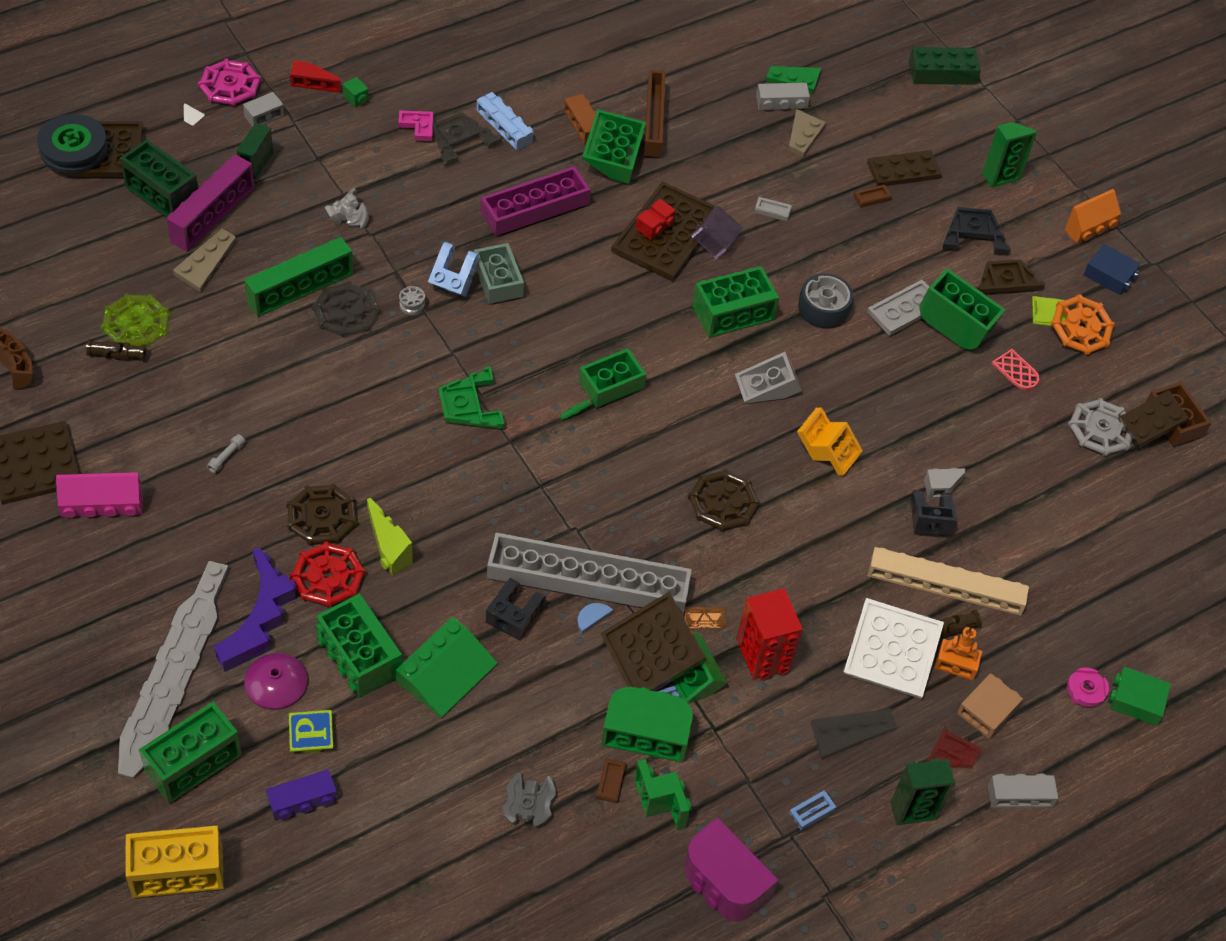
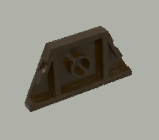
M1021 259L989 261L986 263L979 291L986 294L1044 289L1045 283L1043 281L1039 282L1034 277L1035 273L1027 268Z

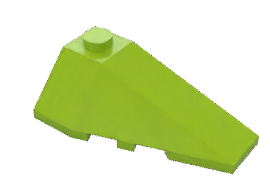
M371 498L367 499V510L380 553L381 565L385 570L388 569L394 575L413 564L412 542L398 525L394 527L393 521L389 516L385 518L383 510Z

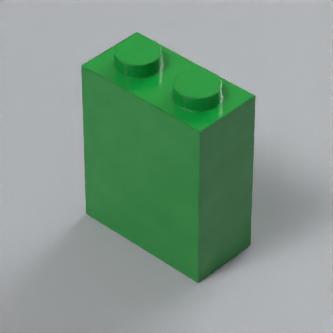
M1123 667L1120 673H1116L1113 684L1116 687L1111 690L1108 700L1112 701L1110 709L1157 726L1164 714L1171 683Z

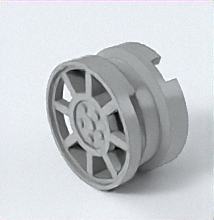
M409 286L400 292L399 304L402 312L408 315H417L423 311L425 294L422 289Z

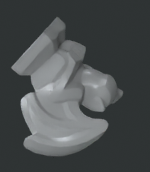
M352 188L343 199L334 202L333 206H325L326 211L337 226L341 224V221H347L348 226H360L361 229H364L368 223L369 214L366 206L361 203L358 210L355 209L358 205L355 196L357 190L355 188Z

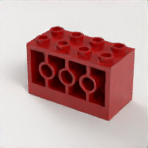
M785 588L746 598L736 641L753 680L767 679L775 674L782 675L789 672L792 668L803 628Z

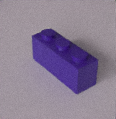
M329 769L266 789L274 821L279 819L286 820L294 814L307 813L313 808L329 806L337 801V792Z

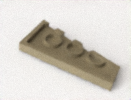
M222 228L173 269V275L201 293L206 281L208 282L212 277L213 271L220 266L222 258L227 256L236 243V237Z

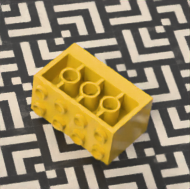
M218 826L126 834V879L132 897L138 898L224 889L223 847Z

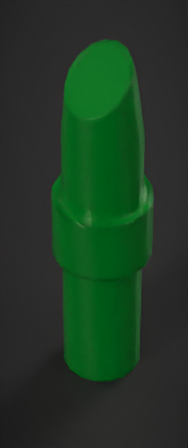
M587 399L578 405L570 407L569 410L561 414L560 421L575 416L580 411L590 407V401Z

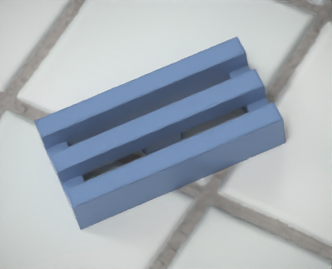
M824 790L789 811V815L794 817L795 823H798L800 830H803L834 812L836 805ZM824 798L825 801L801 815L797 814ZM829 805L826 809L803 821V819Z

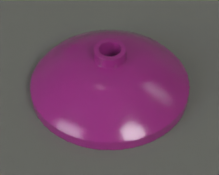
M272 653L258 658L251 664L246 672L244 684L246 693L253 703L264 709L280 710L294 705L302 698L307 689L308 677L305 667L298 659L284 653Z

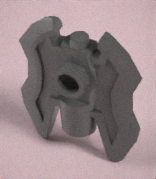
M521 772L516 773L506 787L508 797L502 810L506 818L513 824L516 823L517 817H519L523 822L533 819V826H538L552 815L550 804L556 795L553 779L547 776L540 790L539 784L535 781H527L524 789H522Z

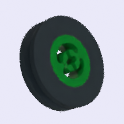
M66 114L55 117L42 126L37 136L42 161L48 167L59 172L79 173L90 170L97 166L107 154L108 145L103 126L97 120L86 115Z

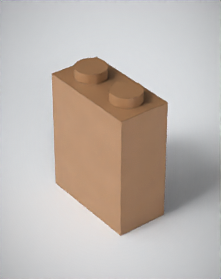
M990 673L962 702L957 714L990 739L1019 708L1023 698L1016 691L1006 686L1001 679Z

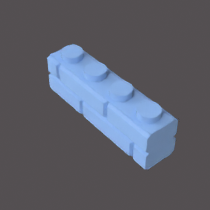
M491 92L485 97L477 99L476 110L517 151L533 143V129L530 126L527 127L523 123L520 116L517 117L513 113L510 106L507 107L503 103L501 97H497Z

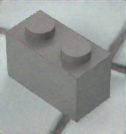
M274 92L243 104L244 117L252 127L255 123L266 125L284 117L283 103Z

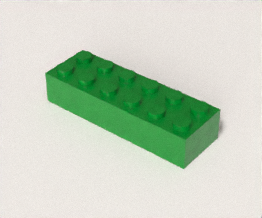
M340 237L315 247L308 252L299 254L292 259L283 261L276 266L267 268L260 273L244 279L247 304L258 318L354 275L352 250L343 238Z

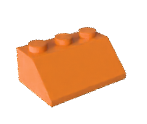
M1111 189L1073 207L1065 231L1077 244L1087 241L1095 235H1100L1108 229H1113L1118 225L1121 212L1115 191Z

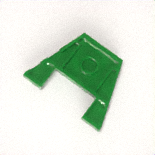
M490 366L485 367L484 371L479 373H471L469 377L463 380L457 379L438 388L445 422L504 428L501 410L482 413L475 386L493 384L494 379Z

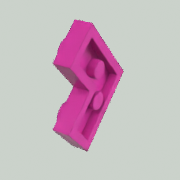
M399 110V127L415 128V140L432 141L433 112Z

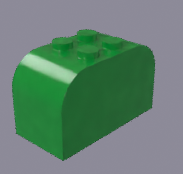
M948 268L928 288L919 305L920 314L928 324L965 349L977 348L998 324L1006 310Z
M645 687L620 688L613 693L609 701L601 746L683 763L692 723V709L684 699L667 692L650 691Z

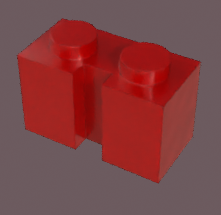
M659 199L651 205L650 210H645L637 216L635 229L652 240L654 237L659 236L664 229L673 225L676 210Z

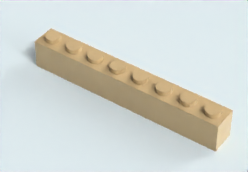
M878 547L874 548L867 575L868 577L1020 616L1026 606L1029 586L1019 582H1011L999 577H991L980 572H972L960 567L956 568L944 563H936L924 558H917L905 553H897Z

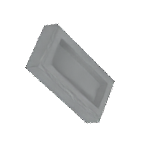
M759 197L754 213L788 221L792 205Z

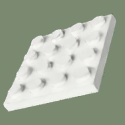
M866 598L843 674L922 699L944 622Z

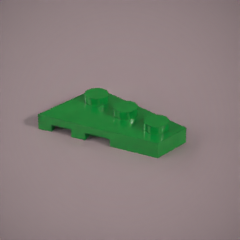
M770 66L766 82L772 84L807 83L809 93L813 94L821 68Z

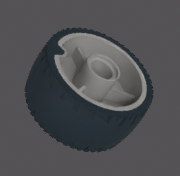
M829 273L814 275L807 279L802 286L798 301L800 315L807 323L817 328L831 329L840 326L847 320L851 312L853 290L848 282L836 275Z

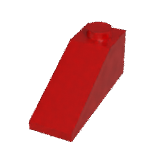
M294 60L290 72L291 87L341 93V79L310 62Z

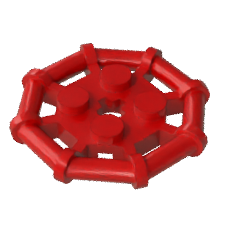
M327 541L322 545L299 553L295 568L290 573V580L294 581L301 595L300 598L303 601L316 602L329 608L358 594L357 590L363 576L366 575V569L360 564L353 548L340 547L329 544ZM325 552V556H318L316 560L311 559V557ZM329 552L343 555V557L340 559L329 556ZM350 560L354 570H349L346 562ZM305 563L308 564L309 569L307 573H301ZM330 572L333 576L325 578L324 573ZM354 577L351 586L346 585L349 578ZM302 581H308L311 587L306 589ZM334 591H344L331 597V595L334 594ZM315 592L321 593V594L327 595V597H324V596H321V595H317V594H314V593H315Z

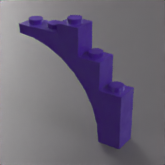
M260 547L252 550L254 563L260 574V591L257 602L243 625L230 637L214 646L215 657L224 672L270 651L269 642H271V639L267 632L283 625L282 616H284V613L280 606L295 600L297 588L292 579L289 580L286 574L280 576L278 570L271 567V560L268 554L263 553Z

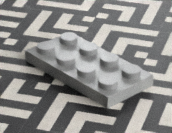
M920 280L869 307L867 313L891 336L923 318L920 314L919 305L929 286L923 280Z

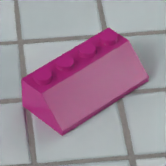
M138 473L56 475L57 501L61 517H111L115 515L134 516L142 514L143 492Z

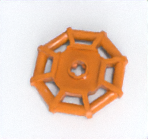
M1077 294L1076 297L1056 303V311L1053 321H1051V327L1057 332L1064 347L1068 346L1083 352L1084 355H1089L1091 352L1110 346V338L1115 323L1111 321L1102 303L1099 304L1082 297L1081 294ZM1076 304V309L1070 311L1067 308L1069 306ZM1097 312L1101 316L1104 323H1101L1096 315ZM1062 313L1066 316L1065 321L1060 320ZM1084 323L1085 328L1083 326L1080 327L1079 324ZM1101 329H1105L1103 338L1099 335ZM1078 339L1080 340V343H1077L1072 340ZM1093 340H1095V341L1097 342V343L1092 344V345H1090V344L1088 343V342L1093 341Z

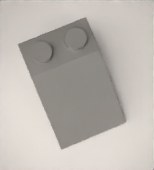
M786 352L735 374L745 404L784 399L802 391L793 364Z

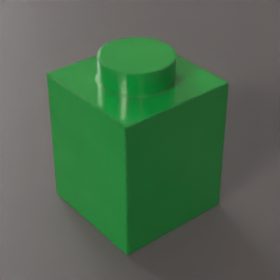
M357 77L343 83V96L355 108L369 101L368 88Z

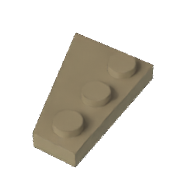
M796 109L788 151L804 157L824 129L826 122Z

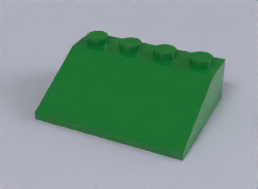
M597 109L582 159L611 179L629 184L646 122Z
M451 617L396 669V682L442 719L498 663L468 628L454 617Z

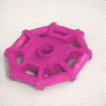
M224 59L220 63L204 68L203 76L198 82V88L204 92L211 103L218 102L235 106V104L256 97V91L262 82V78L253 70L250 63ZM248 83H252L250 88L247 87ZM208 87H213L214 91L212 92ZM220 94H221V95H227V96H230L231 98H229V97H223V96H219V95H220Z

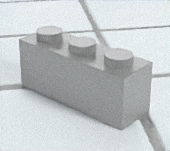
M807 83L758 84L756 93L759 110L807 109L810 98Z
M996 774L991 777L988 783L991 808H1053L1058 800L1054 775L1037 774L1035 776H1026V774H1017L1015 776H1006L1005 774Z

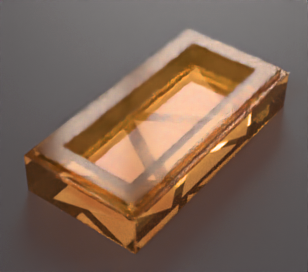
M685 607L684 609L685 620L690 628L726 627L725 607Z

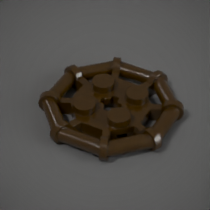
M728 469L707 475L701 474L693 490L688 493V499L691 500L696 513V519L705 521L719 528L720 531L740 525H748L754 511L760 506V501L757 499L752 488V482L749 479L746 480L729 472ZM723 479V482H721V483H717V484H711V483H710V481H715V480ZM703 486L707 489L705 495L699 494ZM743 491H746L749 500L743 498ZM721 498L727 499V503H724L723 501L719 500ZM700 502L704 503L706 508L705 510H702ZM743 507H748L744 514L740 513ZM713 514L717 515V518H719L720 520L712 517ZM734 517L736 518V519H732V520H727V521H725V519L734 518Z
M333 483L325 486H304L305 489L286 504L288 508V530L296 533L307 541L309 545L327 541L338 543L358 523L355 512V498L347 495ZM335 495L342 501H335L332 496ZM307 496L310 497V498H309V501H308L306 504H305V502H304L303 504H301V502H302ZM347 507L348 516L342 515V508ZM296 510L302 511L301 518L296 519ZM320 510H324V513H326L323 516L318 515ZM340 522L345 523L338 531H335ZM303 524L306 525L308 530H310V533L306 532L300 526ZM316 532H330V534L327 535H315Z

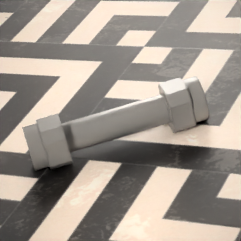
M237 434L230 440L231 444L216 459L212 458L209 461L207 468L210 472H218L222 468V463L236 449L240 450L246 441L241 435Z

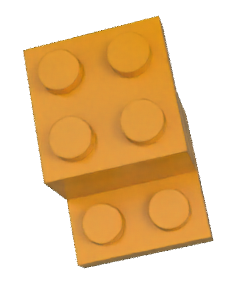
M816 408L797 431L812 460L830 461L838 475H844L863 451L848 423L830 422L823 408Z

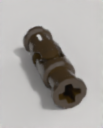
M89 339L87 341L86 353L88 356L95 354L103 355L106 358L113 357L126 360L134 358L144 361L146 359L147 347L145 344L136 346L125 342L113 343L106 340L104 342H97Z
M973 610L965 615L957 614L938 620L944 622L940 637L963 632L966 627H979L982 624L977 610Z

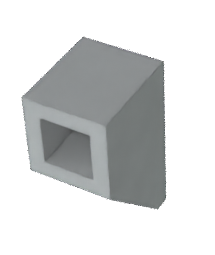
M934 468L927 470L924 479L927 498L940 499L941 493H952L962 482L965 469Z

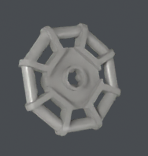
M1102 398L1083 404L1078 403L1075 406V411L1068 422V427L1072 429L1081 447L1097 451L1103 456H1108V454L1122 450L1127 451L1131 448L1132 436L1123 423H1120L1118 420L1121 415L1126 413L1124 407H1118L1103 401ZM1097 408V411L1093 412V410L1090 411L1089 409ZM1081 414L1086 416L1085 421L1079 420ZM1080 428H1084V430H1085L1084 433H1085V435H1086L1085 437H1084L1082 431L1080 430ZM1121 431H1126L1125 438L1120 435ZM1093 439L1095 441L1102 443V445H1099L1089 440ZM1113 441H1116V442L1119 443V444L1112 445V446H1109V445H1108V444H1111Z

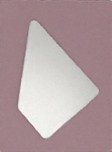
M184 104V121L190 125L196 124L205 116L203 113Z

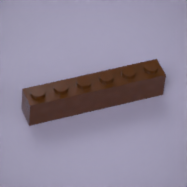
M649 70L644 156L661 157L666 71Z

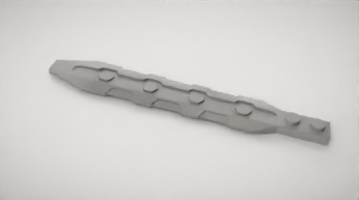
M209 561L195 593L178 607L164 645L160 647L155 658L156 662L151 674L140 691L138 703L132 716L128 718L120 736L118 775L134 779L144 768L139 749L169 730V724L177 706L181 704L185 694L184 690L192 671L196 669L200 660L199 655L205 641L211 634L217 621L215 600L229 571L228 565Z

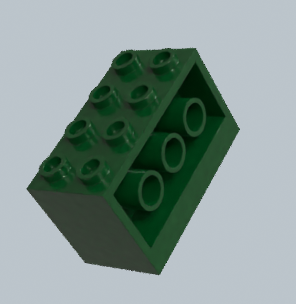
M148 139L120 157L125 187L166 218L198 189L197 175Z

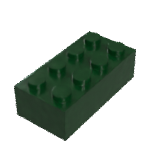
M912 47L909 66L913 84L977 85L981 69L976 48Z
M937 758L923 763L914 761L906 765L890 802L897 826L938 819L955 784L948 759L941 760Z

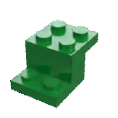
M646 759L637 761L634 782L646 817L671 812L677 831L685 829L687 820H689L691 803L689 798H685L683 780L678 778L677 772L654 777L652 767L647 765Z

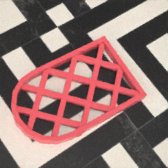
M1013 349L991 363L1020 389H1033L1039 382V375L1036 370ZM1004 359L1010 360L1011 364L1004 363ZM1013 360L1019 361V365L1013 364ZM1004 366L1011 367V371L1004 370ZM1013 367L1019 368V372L1013 371ZM1022 368L1028 369V373H1022ZM1013 374L1020 375V379L1013 378ZM1022 375L1028 376V380H1022ZM1031 377H1036L1037 381H1031ZM1022 382L1029 383V386H1023Z

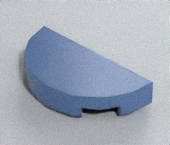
M592 603L585 606L578 616V629L581 634L611 615L613 609L601 603Z

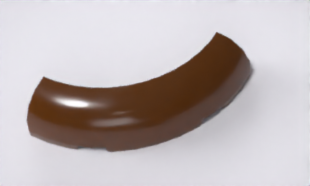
M0 327V361L10 372L13 389L23 388L32 380L31 358H29L25 346L13 334Z

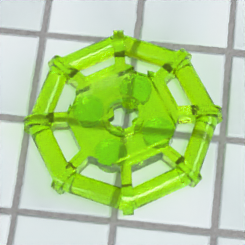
M126 293L122 298L111 305H106L104 308L103 324L100 328L114 342H125L136 346L145 344L147 347V344L167 333L166 326L170 311L158 302L152 294L147 296L129 295ZM149 305H152L156 310H152ZM113 315L117 316V318H115V321H111V317ZM156 317H160L159 324L154 322ZM132 318H135V319L139 318V320H137V321H132ZM118 328L121 331L120 335H118L113 329ZM151 329L155 330L146 337H144V334L150 331Z

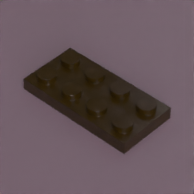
M931 150L868 158L867 161L877 186L941 179L942 176Z

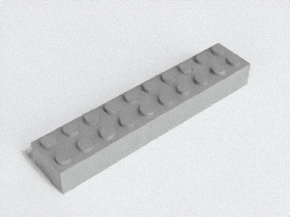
M496 533L487 565V578L504 582L512 578L520 582V585L637 607H644L670 592L682 614H684L692 569Z

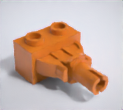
M966 627L963 630V634L960 635L959 641H957L958 636H955L952 640L943 639L934 669L973 681L982 655V651L977 648V642L974 641L973 645H971L976 636V631L972 628L970 633H968L970 627Z

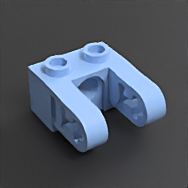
M444 242L428 282L439 288L466 297L479 261V254L469 251L460 273L457 274L447 270L455 246Z

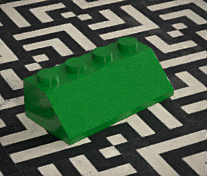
M1014 122L997 126L982 171V175L991 188L1021 180L1037 134L1035 129Z

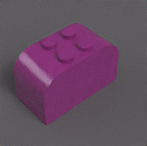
M718 817L690 841L684 863L685 876L691 883L693 890L701 894L706 899L708 906L713 910L716 909L724 918L732 921L745 920L773 897L778 879Z

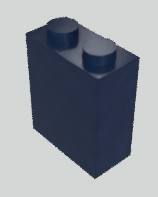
M1103 244L1088 263L1083 275L1121 295L1124 290L1127 291L1132 284L1131 280L1135 281L1140 273L1138 268L1141 263Z

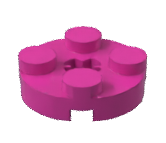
M1084 667L1077 669L1067 682V691L1071 696V701L1074 704H1080L1085 707L1100 706L1109 693V684L1106 678H1102L1098 674L1099 672L1092 668ZM1085 684H1088L1093 690H1086L1084 688Z

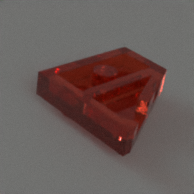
M943 729L927 762L937 758L941 760L948 759L950 767L972 768L981 748Z

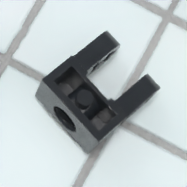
M913 490L911 509L914 533L952 536L957 523L956 508L953 505L952 494L941 493L938 507L925 504L924 491Z
M509 578L486 609L485 623L521 641L530 628L531 622L542 608L546 596L536 591L525 607L521 609L510 603L519 589L520 582Z

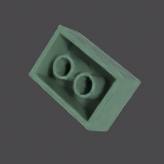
M509 243L474 250L475 253L479 254L476 272L489 304L523 297L524 281Z

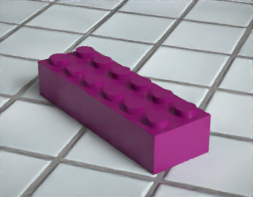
M234 155L219 170H216L208 180L204 181L202 186L194 191L185 202H182L173 213H170L167 217L170 243L188 252L255 188L252 163Z
M574 166L481 197L480 212L497 236L585 206L590 202L591 189Z

